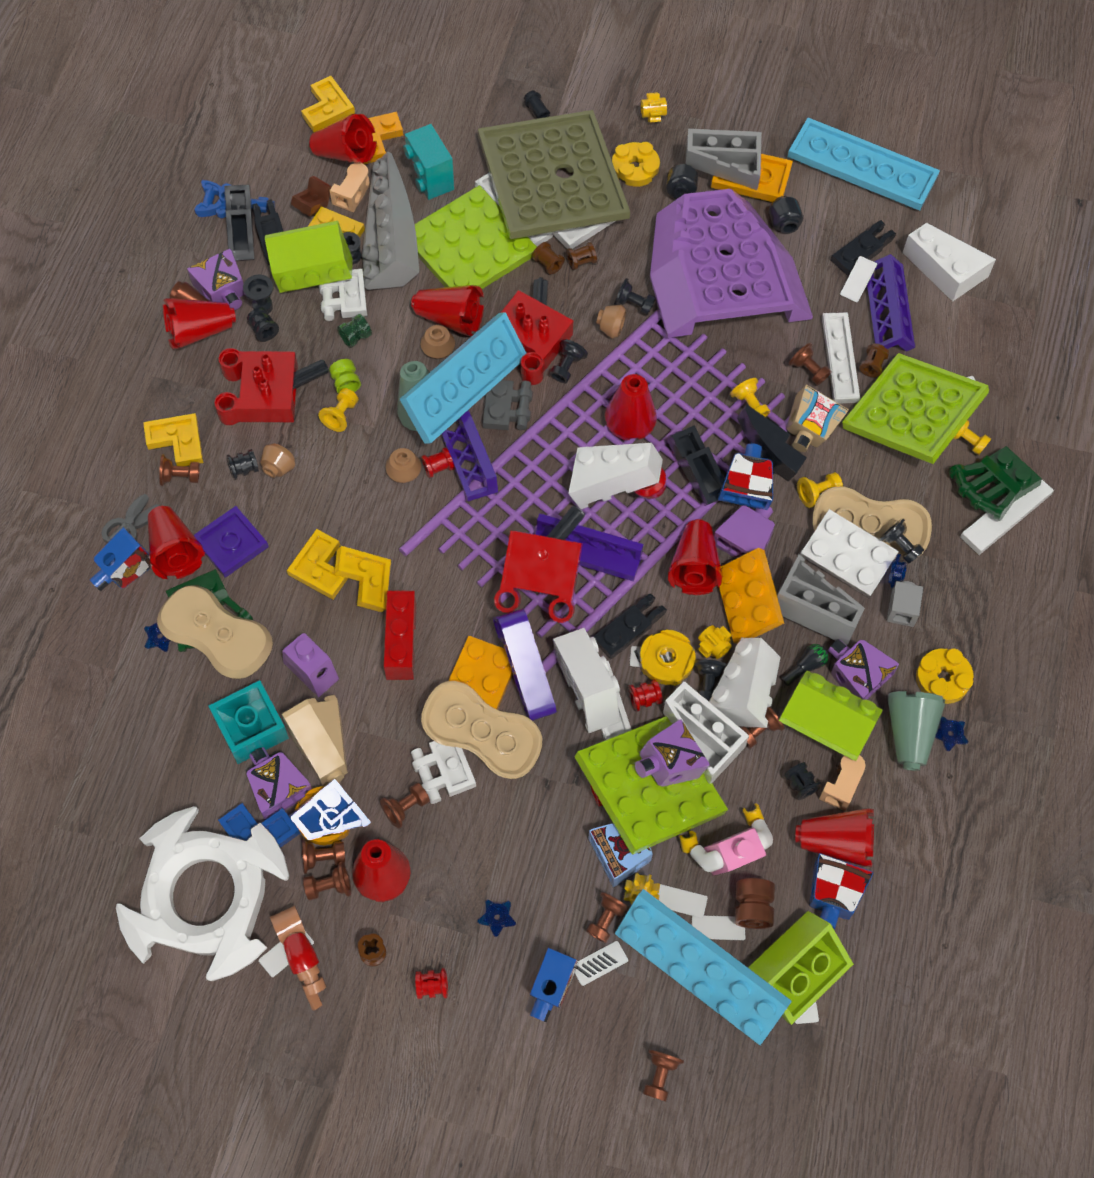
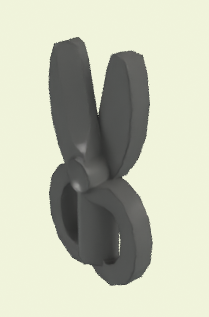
M146 494L141 495L129 506L125 519L114 518L105 524L101 532L103 540L108 543L123 527L128 532L131 531V535L137 540L138 533L136 529L148 524L149 512L159 505L155 504L142 512L149 497ZM121 525L110 537L108 536L112 528Z

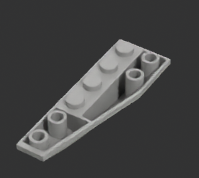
M390 152L377 159L372 169L362 250L364 286L368 290L401 287L419 273L417 237L413 214L401 175Z

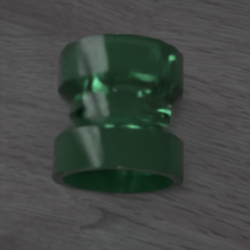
M361 314L352 317L349 323L344 322L337 326L341 339L349 348L357 345L360 339H367L372 336V330Z

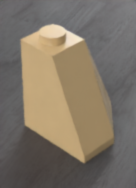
M335 695L326 696L323 702H317L315 698L306 699L282 714L290 737L322 786H326L333 779L339 783L344 778V775L348 773L341 712Z

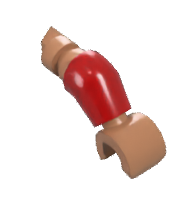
M295 906L271 916L270 919L280 942L284 945L287 962L292 974H297L299 981H304V985H302L311 1009L316 1010L322 1006L318 993L327 986L323 977H318L317 975L320 972L317 966L319 959L305 935L304 926Z

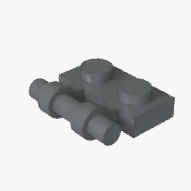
M501 380L487 392L483 428L509 430L510 422H517V429H527V422L530 421L531 417L529 402L533 398L531 382L522 381L521 389L513 390L514 381ZM512 402H519L517 410H511Z

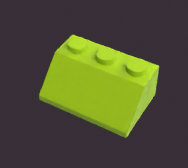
M338 221L265 235L272 276L280 293L352 279L353 258Z
M806 671L779 721L856 761L883 710L878 708L872 701L863 700L851 694L848 689L826 681L823 676Z
M807 911L748 968L792 1001L782 1015L792 1025L854 964L832 925Z

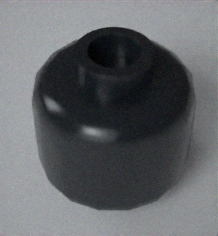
M677 164L668 171L666 190L670 197L677 200L684 194L696 193L698 174L692 166Z
M778 197L769 208L770 219L776 231L790 234L795 232L803 222V213L796 198Z

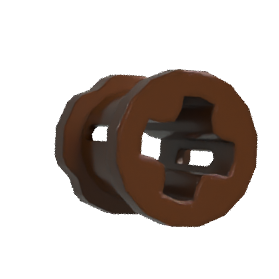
M590 241L586 242L585 246L573 250L572 248L566 249V257L572 270H576L578 266L589 262L592 264L597 263V254Z
M548 242L538 245L532 254V258L537 262L540 261L550 275L558 272L565 262V258L562 255H557L551 249V245Z
M873 343L867 347L866 359L861 362L859 369L864 375L876 378L882 373V364L884 360L888 359L889 350L883 345Z
M374 933L360 938L358 949L362 962L370 967L380 965L386 958V948L383 944V939ZM376 945L378 952H371L368 955L366 948H374Z

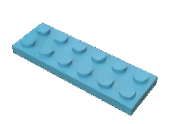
M807 118L787 156L919 211L940 172L938 169L811 118Z
M506 312L498 313L400 398L402 405L424 443H432L521 363V359L526 354V351Z
M644 889L638 894L615 932L619 938L759 1045L763 1043L792 1002Z

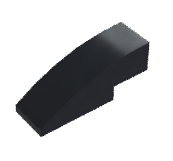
M224 186L228 248L231 249L235 260H255L251 186Z
M746 405L737 416L744 434L750 444H758L762 447L764 451L762 457L771 460L773 470L786 481H789L798 473L807 457L786 443L791 434L749 405Z
M695 425L671 435L667 441L698 495L706 505L718 501L724 477L709 446L705 448Z

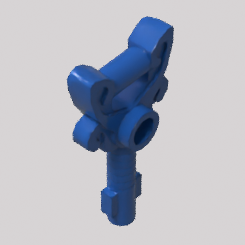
M202 180L201 183L205 196L203 203H199L194 209L198 217H208L217 214V217L225 218L226 201L224 186L230 184L226 183L221 187L217 183ZM218 195L219 200L216 204H213L214 196ZM259 197L258 199H251L252 204L257 203L260 206L261 212H267V200L269 198Z

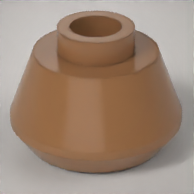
M623 305L606 306L605 310L600 309L596 324H599L600 330L610 338L619 337L625 322L626 309Z
M434 325L428 328L421 339L422 351L431 358H444L450 355L455 348L453 335L441 325Z
M272 443L263 448L260 463L263 467V472L275 478L276 476L282 477L294 469L295 458L283 446Z
M400 448L395 450L387 459L386 472L396 482H410L420 474L421 461L411 450Z

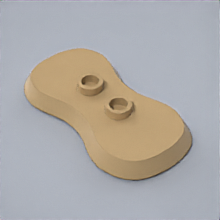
M833 487L825 490L815 504L813 512L814 531L830 509L878 539L897 521L904 518L906 530L903 534L913 545L920 544L925 550L929 544L932 531L931 517L926 508L915 501L906 499L886 502L876 501L847 487ZM882 541L899 551L895 559L904 560L905 552L895 541L892 543Z
M190 585L178 589L166 600L157 617L158 627L167 639L197 648L207 656L219 673L229 678L241 679L252 675L264 664L272 650V637L266 627L256 621L240 618L229 613L211 591L201 586Z
M457 681L441 683L431 692L424 705L421 722L423 729L432 740L445 746L459 747L471 751L498 776L508 779L523 777L533 768L540 755L542 735L537 725L531 719L520 714L494 709L485 703L475 690L467 684Z

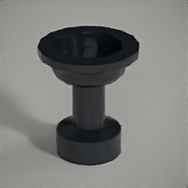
M261 274L249 277L244 282L243 291L247 298L253 300V310L263 307L267 310L268 314L273 310L272 300L269 297L274 289L271 279Z
M626 278L618 292L614 305H624L629 301L640 306L641 313L648 316L656 297L649 294L645 298L632 292L633 286L629 283V279Z
M563 339L560 342L564 358L559 366L554 365L549 374L558 382L568 383L571 374L568 372L573 361L578 362L581 359L587 358L588 352L578 343Z
M902 518L891 526L879 540H884L888 543L895 541L904 550L903 558L909 564L921 555L925 549L920 544L913 545L903 534L906 530L904 525L905 519Z
M697 660L694 666L704 676L703 690L697 692L709 702L714 691L715 677L722 674L727 664L716 660Z

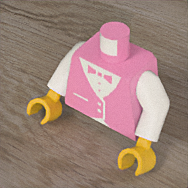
M757 803L754 804L756 809L747 812L743 808L747 824L752 826L751 828L703 848L701 845H698L695 831H689V838L679 835L682 851L690 853L702 869L711 872L712 876L732 871L766 856L765 849L772 845L773 837Z

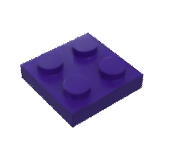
M237 506L194 534L203 546L205 555L225 578L269 547L267 541Z

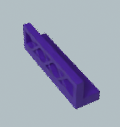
M889 254L874 261L877 263L875 270L883 267L884 271L878 280L872 274L867 283L875 344L883 345L886 349L899 345L907 352L915 348L904 269L903 264ZM883 286L887 292L882 300H878L877 294ZM885 307L889 308V314L885 321H881L880 315ZM887 329H892L893 338L883 342V336Z
M467 410L456 420L459 424L456 432L446 429L441 436L452 457L455 471L468 501L497 493L498 485L495 471L471 414ZM457 440L467 443L464 451L453 448ZM464 460L475 463L472 471L461 468ZM474 479L482 482L485 487L471 491L469 485Z
M539 513L536 535L547 536L560 519ZM577 525L566 540L583 543L580 566L634 582L642 559L644 544L581 525Z

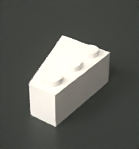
M928 223L908 235L903 254L952 301L988 278L996 260Z
M652 443L578 447L568 494L580 509H584L591 502L600 499L607 501L612 499L611 496L623 491L630 493L659 483L663 459Z
M585 628L554 638L553 642L557 661L568 686L572 687L578 698L575 701L578 710L583 709L585 712V726L588 733L620 722L617 692H620V687L616 677H610L608 673L609 666L605 657L599 656V649L595 638H589Z
M741 638L709 702L737 726L767 728L766 709L772 704V698L769 694L771 686L776 683L780 656L762 638Z
M683 682L666 699L663 710L665 717L667 716L673 724L682 719L710 765L704 771V775L710 785L746 747L749 735L686 682Z

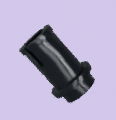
M532 90L524 96L525 106L531 109L536 119L550 116V111L542 102L539 92Z

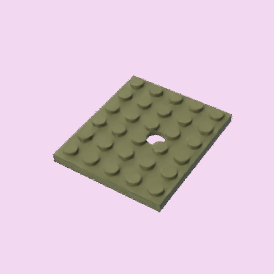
M593 110L478 129V138L510 239L630 219L627 201ZM566 168L573 175L568 178H561L556 173L557 169Z

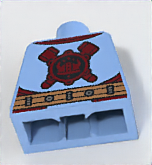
M614 823L589 830L588 839L612 887L620 884L647 865L652 859L653 853L650 847L632 855Z

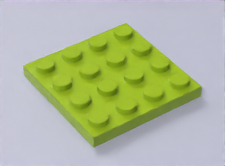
M480 185L414 224L418 257L444 287L477 285L483 289L530 260L537 247L528 236L510 239L500 206Z
M898 353L843 420V429L934 464L987 396L989 386Z
M667 716L580 750L574 756L632 855L720 817L728 811L713 784L709 785L704 773L698 779L663 787L657 784L652 774L644 778L637 774L635 763L642 760L640 751L651 738L673 724Z

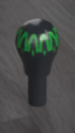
M820 644L808 646L801 658L796 662V666L781 677L784 684L789 686L802 674H805L806 671L810 672L823 667L828 661V651Z

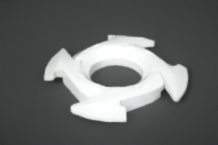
M193 806L174 812L155 823L139 838L146 846H155L141 892V914L130 910L122 904L116 905L120 930L129 948L142 963H145L151 957V947L155 943L198 955H215L206 975L207 980L215 981L231 976L252 964L267 949L260 940L249 939L264 897L265 879L263 878V870L284 881L289 879L285 856L276 839L261 823L251 829L252 836L247 841L207 831L187 832L199 811L197 807ZM203 861L220 863L228 869L234 881L235 893L230 908L224 916L211 924L195 926L186 923L176 912L173 902V892L178 878L187 868Z

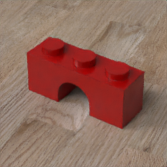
M387 591L384 651L386 680H414V629H416L417 607L415 591Z

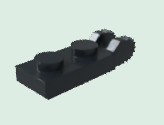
M272 199L267 200V208L271 214L261 217L260 206L257 203L252 204L256 217L254 219L268 265H270L265 235L284 232Z
M879 220L869 230L864 231L834 253L831 261L849 276L860 256L871 260L885 246L892 242L896 233L890 230L878 240L875 236L885 226V223Z
M652 594L642 598L636 606L630 607L593 636L598 647L610 660L650 630L652 625L665 615L667 609L663 605L652 611L647 618L642 613L655 601L656 598Z

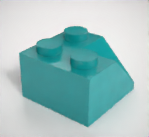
M432 124L406 133V145H403L406 157L414 162V169L418 177L415 179V183L419 192H424L427 199L430 200L454 190L453 158Z
M260 680L208 706L237 764L250 759V754L258 748L264 747L265 750H268L289 739L285 726Z

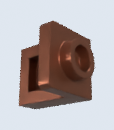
M312 176L309 178L307 189L292 196L291 205L299 209L301 213L311 216L317 213L321 206L327 208L331 186Z

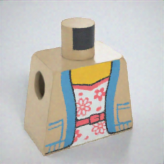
M805 385L795 397L786 427L790 433L796 436L792 446L800 452H806L810 444L814 447H819L831 435L849 409L812 387Z

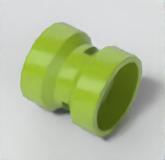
M341 359L330 366L331 377L336 380L334 384L337 393L343 388L350 389L353 392L360 388L361 382L359 376L355 374L356 368L352 360Z

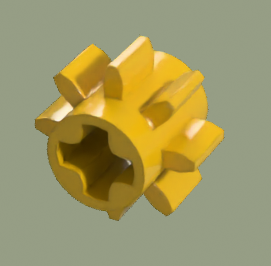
M658 92L647 93V99L641 100L642 118L648 117V122L650 123L661 122V116L667 115L666 98H660Z
M711 625L698 637L701 642L698 650L706 658L714 656L716 659H720L731 649L732 645L729 642L732 635L724 626L719 629Z
M636 873L633 882L626 880L624 901H630L632 905L643 889L659 900L660 884H654L650 874L646 876Z

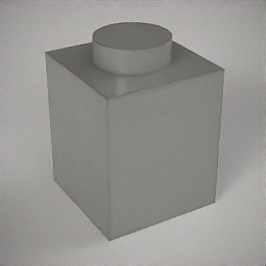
M896 581L890 595L887 622L914 627L920 614L923 587L909 581Z

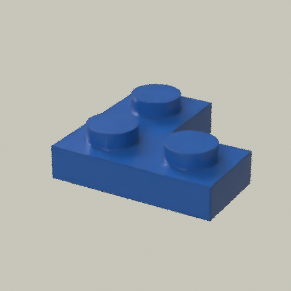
M243 803L218 820L229 837L247 841L252 836L251 829L258 825ZM283 808L261 823L276 839L280 848L300 834L299 829Z

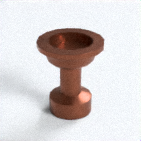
M810 342L792 357L789 365L797 367L805 365L814 375L812 381L818 386L828 378L832 371L827 366L821 368L812 359L814 352L812 350L813 344Z
M162 454L159 473L160 486L170 482L172 476L188 477L190 483H198L200 463L191 462L189 467L173 466V462Z
M767 707L765 718L768 720L767 728L771 731H783L785 727L779 721L780 718L770 707ZM744 726L741 727L749 735L746 747L751 749L757 744L755 738L767 728L750 727L747 729Z
M419 783L409 788L411 794L399 802L395 799L387 800L386 798L380 800L385 815L398 829L402 827V822L405 820L404 811L415 804L422 807L430 802L427 792Z
M302 839L304 874H307L310 869L315 867L316 861L334 860L336 865H339L342 861L345 864L344 842H334L333 848L315 850L312 843Z
M343 861L333 870L332 877L316 880L312 875L303 878L304 890L309 901L318 899L319 892L333 888L340 894H346L347 897L351 896L350 878Z
M601 892V905L605 911L597 924L590 923L586 932L601 942L607 943L611 936L607 929L615 915L623 916L629 911L630 907L609 894Z
M649 1049L648 1053L652 1056L651 1061L657 1068L652 1084L645 1085L643 1094L666 1102L669 1092L664 1089L668 1071L676 1070L678 1065L684 1063V1060Z

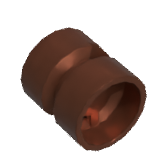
M757 878L737 881L736 900L740 902V905L735 909V924L737 926L748 929H767L774 926V908L770 906L774 902L775 884L773 882Z

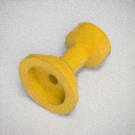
M750 378L740 383L730 392L731 397H736L738 400H746L750 407L766 417L770 414L771 411L766 404L760 405L754 395L757 391V378Z
M347 388L341 389L337 395L339 403L336 407L323 408L318 413L320 421L327 428L336 432H342L346 429L347 422L344 412L347 408H354L359 400L358 396Z
M967 420L953 439L963 437L974 445L972 451L979 455L991 438L986 434L979 437L968 429L970 423Z
M836 472L826 475L825 481L817 484L806 477L799 478L797 483L799 497L808 508L815 506L820 493L829 488L843 487L841 477Z

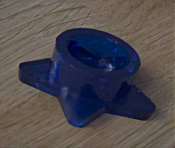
M897 554L895 561L893 560L891 564L888 583L891 584L892 588L896 581L903 582L905 579L907 563L900 561L901 554Z
M158 624L145 626L144 630L148 635V639L144 647L146 649L158 647L162 651L168 652L171 640L167 639L164 635L162 638H158V635L162 634Z
M941 717L940 728L937 730L935 738L943 741L946 751H950L955 744L966 745L969 742L964 736V721L957 722Z
M486 900V913L478 919V923L489 926L494 937H498L504 927H514L516 925L515 920L509 915L510 901L499 904ZM495 915H499L500 919L496 920L494 918Z

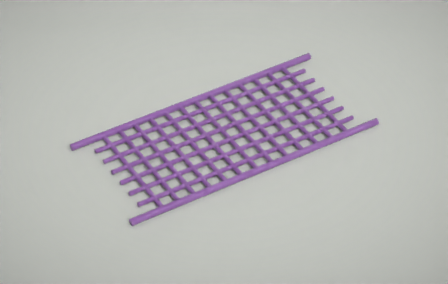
M658 308L491 463L495 474L498 473L509 482L497 494L487 495L491 500L477 512L466 503L467 498L464 490H462L402 545L399 551L404 556L409 555L435 529L443 524L454 535L438 549L440 553L444 554L460 539L473 550L458 564L460 570H464L478 555L492 566L477 581L480 587H483L497 572L503 575L506 555L499 561H496L485 549L496 538L508 546L509 538L503 532L515 520L527 529L529 533L536 534L537 525L534 527L521 516L533 503L543 510L547 516L560 520L562 517L558 514L570 502L578 507L568 494L569 491L557 482L568 470L573 472L576 454L568 460L556 448L567 437L579 447H593L603 437H606L614 445L632 444L637 439L630 438V440L622 442L609 432L610 430L607 425L603 427L590 417L601 405L607 408L610 403L608 399L616 392L626 376L637 373L650 383L648 385L650 392L656 388L669 398L658 410L656 409L657 419L669 427L671 431L661 441L651 434L647 435L645 439L652 443L658 452L661 451L674 461L665 470L666 486L677 495L666 506L656 499H647L639 496L628 507L612 495V499L607 501L622 513L611 524H608L596 514L607 501L600 499L591 508L580 509L585 513V517L578 525L583 526L591 518L604 529V533L625 538L616 528L629 517L642 528L631 539L632 541L639 542L648 533L661 543L649 556L642 552L641 560L643 562L639 565L634 582L625 579L613 592L600 582L607 573L599 571L593 576L579 565L578 573L586 578L588 582L576 594L574 593L573 603L581 607L589 616L577 628L569 621L560 624L570 633L585 628L586 632H588L681 539L686 524L692 520L701 519L718 502L706 505L703 501L700 504L688 495L694 488L690 482L681 489L668 479L680 464L674 453L665 445L668 443L667 439L671 435L682 431L695 418L708 428L700 436L703 443L714 433L728 444L717 455L713 454L718 467L727 473L730 466L723 462L722 459L732 449H735L740 454H745V448L738 443L746 435L742 430L732 439L721 431L719 427L729 417L739 423L736 411L746 400H737L729 408L716 396L726 386L733 390L737 386L733 380L746 366L740 363L726 377L713 367L726 354V350L721 348L708 362L693 351L707 339V336L702 334L689 347L675 337L668 338L665 329L657 324L662 319ZM651 328L664 337L653 348L641 340ZM668 342H671L683 352L672 363L658 353ZM634 344L647 352L636 364L624 355ZM688 356L702 366L691 378L677 368ZM652 357L666 367L655 379L642 369ZM618 359L630 368L619 380L607 371ZM707 371L721 381L711 392L697 383ZM671 372L686 382L675 393H672L661 384ZM601 375L614 384L602 396L590 387ZM763 378L758 380L757 390L765 383ZM690 387L705 397L694 409L680 399ZM584 391L597 400L585 412L573 403ZM779 393L767 405L771 411L767 417L788 432L786 427L789 417L784 421L772 412L785 398L783 393ZM710 402L725 412L714 424L699 413ZM674 403L688 413L677 425L663 415ZM567 407L579 416L568 428L555 419ZM584 421L598 431L587 443L573 433ZM549 423L562 432L551 444H548L538 436ZM531 440H534L544 449L533 461L520 452ZM549 454L563 464L553 476H549L537 466ZM515 456L526 467L517 476L512 477L502 467ZM531 471H534L546 481L535 493H532L520 483ZM473 480L469 485L471 491L485 487L482 482ZM551 486L565 497L553 510L539 499ZM514 487L528 498L517 510L512 509L502 500ZM682 499L695 508L684 521L671 512ZM645 500L660 511L648 523L633 512ZM496 504L510 515L498 528L483 517ZM459 507L472 516L460 529L447 519ZM664 516L678 526L667 538L653 529ZM477 522L481 523L491 532L480 545H477L465 534ZM594 586L607 596L595 610L581 599ZM520 589L532 600L524 608L526 615L537 605L549 614L550 605L543 600L548 594L540 592L537 595L533 591ZM504 592L501 596V602L503 603L512 593ZM565 604L558 612L555 610V613L559 617H563L569 611L568 605ZM551 618L536 634L542 638L557 622ZM555 649L542 661L545 674L558 662Z

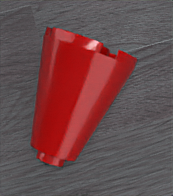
M351 114L312 133L309 146L316 156L361 164L370 161L375 155L377 141H373L372 133L376 132L370 119L364 114Z
M477 285L423 289L413 295L411 306L418 316L465 336H473L471 332H477L482 322L484 305H480L479 297L484 298L481 287Z
M165 298L163 300L166 303L163 304L164 325L166 332L172 334L173 339L168 340L172 349L182 348L232 328V323L236 322L234 308H230L228 303Z
M630 374L622 380L605 412L608 429L614 436L623 440H630V438L643 439L653 431L656 425L657 413L647 381L638 374Z
M158 506L151 510L148 514L150 566L153 572L162 579H168L167 576H176V579H180L193 574L202 565V557H205L203 546L171 507Z
M695 519L688 522L685 526L668 570V581L672 587L675 588L676 585L682 588V593L709 594L713 592L715 586L718 585L719 588L722 583L723 574L712 526L702 519Z
M866 808L803 819L801 825H796V843H801V849L818 854L821 853L860 866L872 867V860H867V857H873L874 824H872V819L868 818V816H874V809Z
M379 839L371 840L363 846L352 868V879L359 893L365 898L375 900L376 902L390 901L402 894L411 874L410 864L405 854L395 846Z

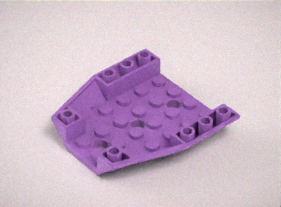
M732 189L684 194L657 213L650 280L668 338L692 335L695 322L785 311L788 322L810 320L813 318L793 257L752 205ZM714 211L718 216H711L707 212ZM726 250L727 252L731 253V255H723L720 253V251ZM733 290H739L745 295H735L733 293Z

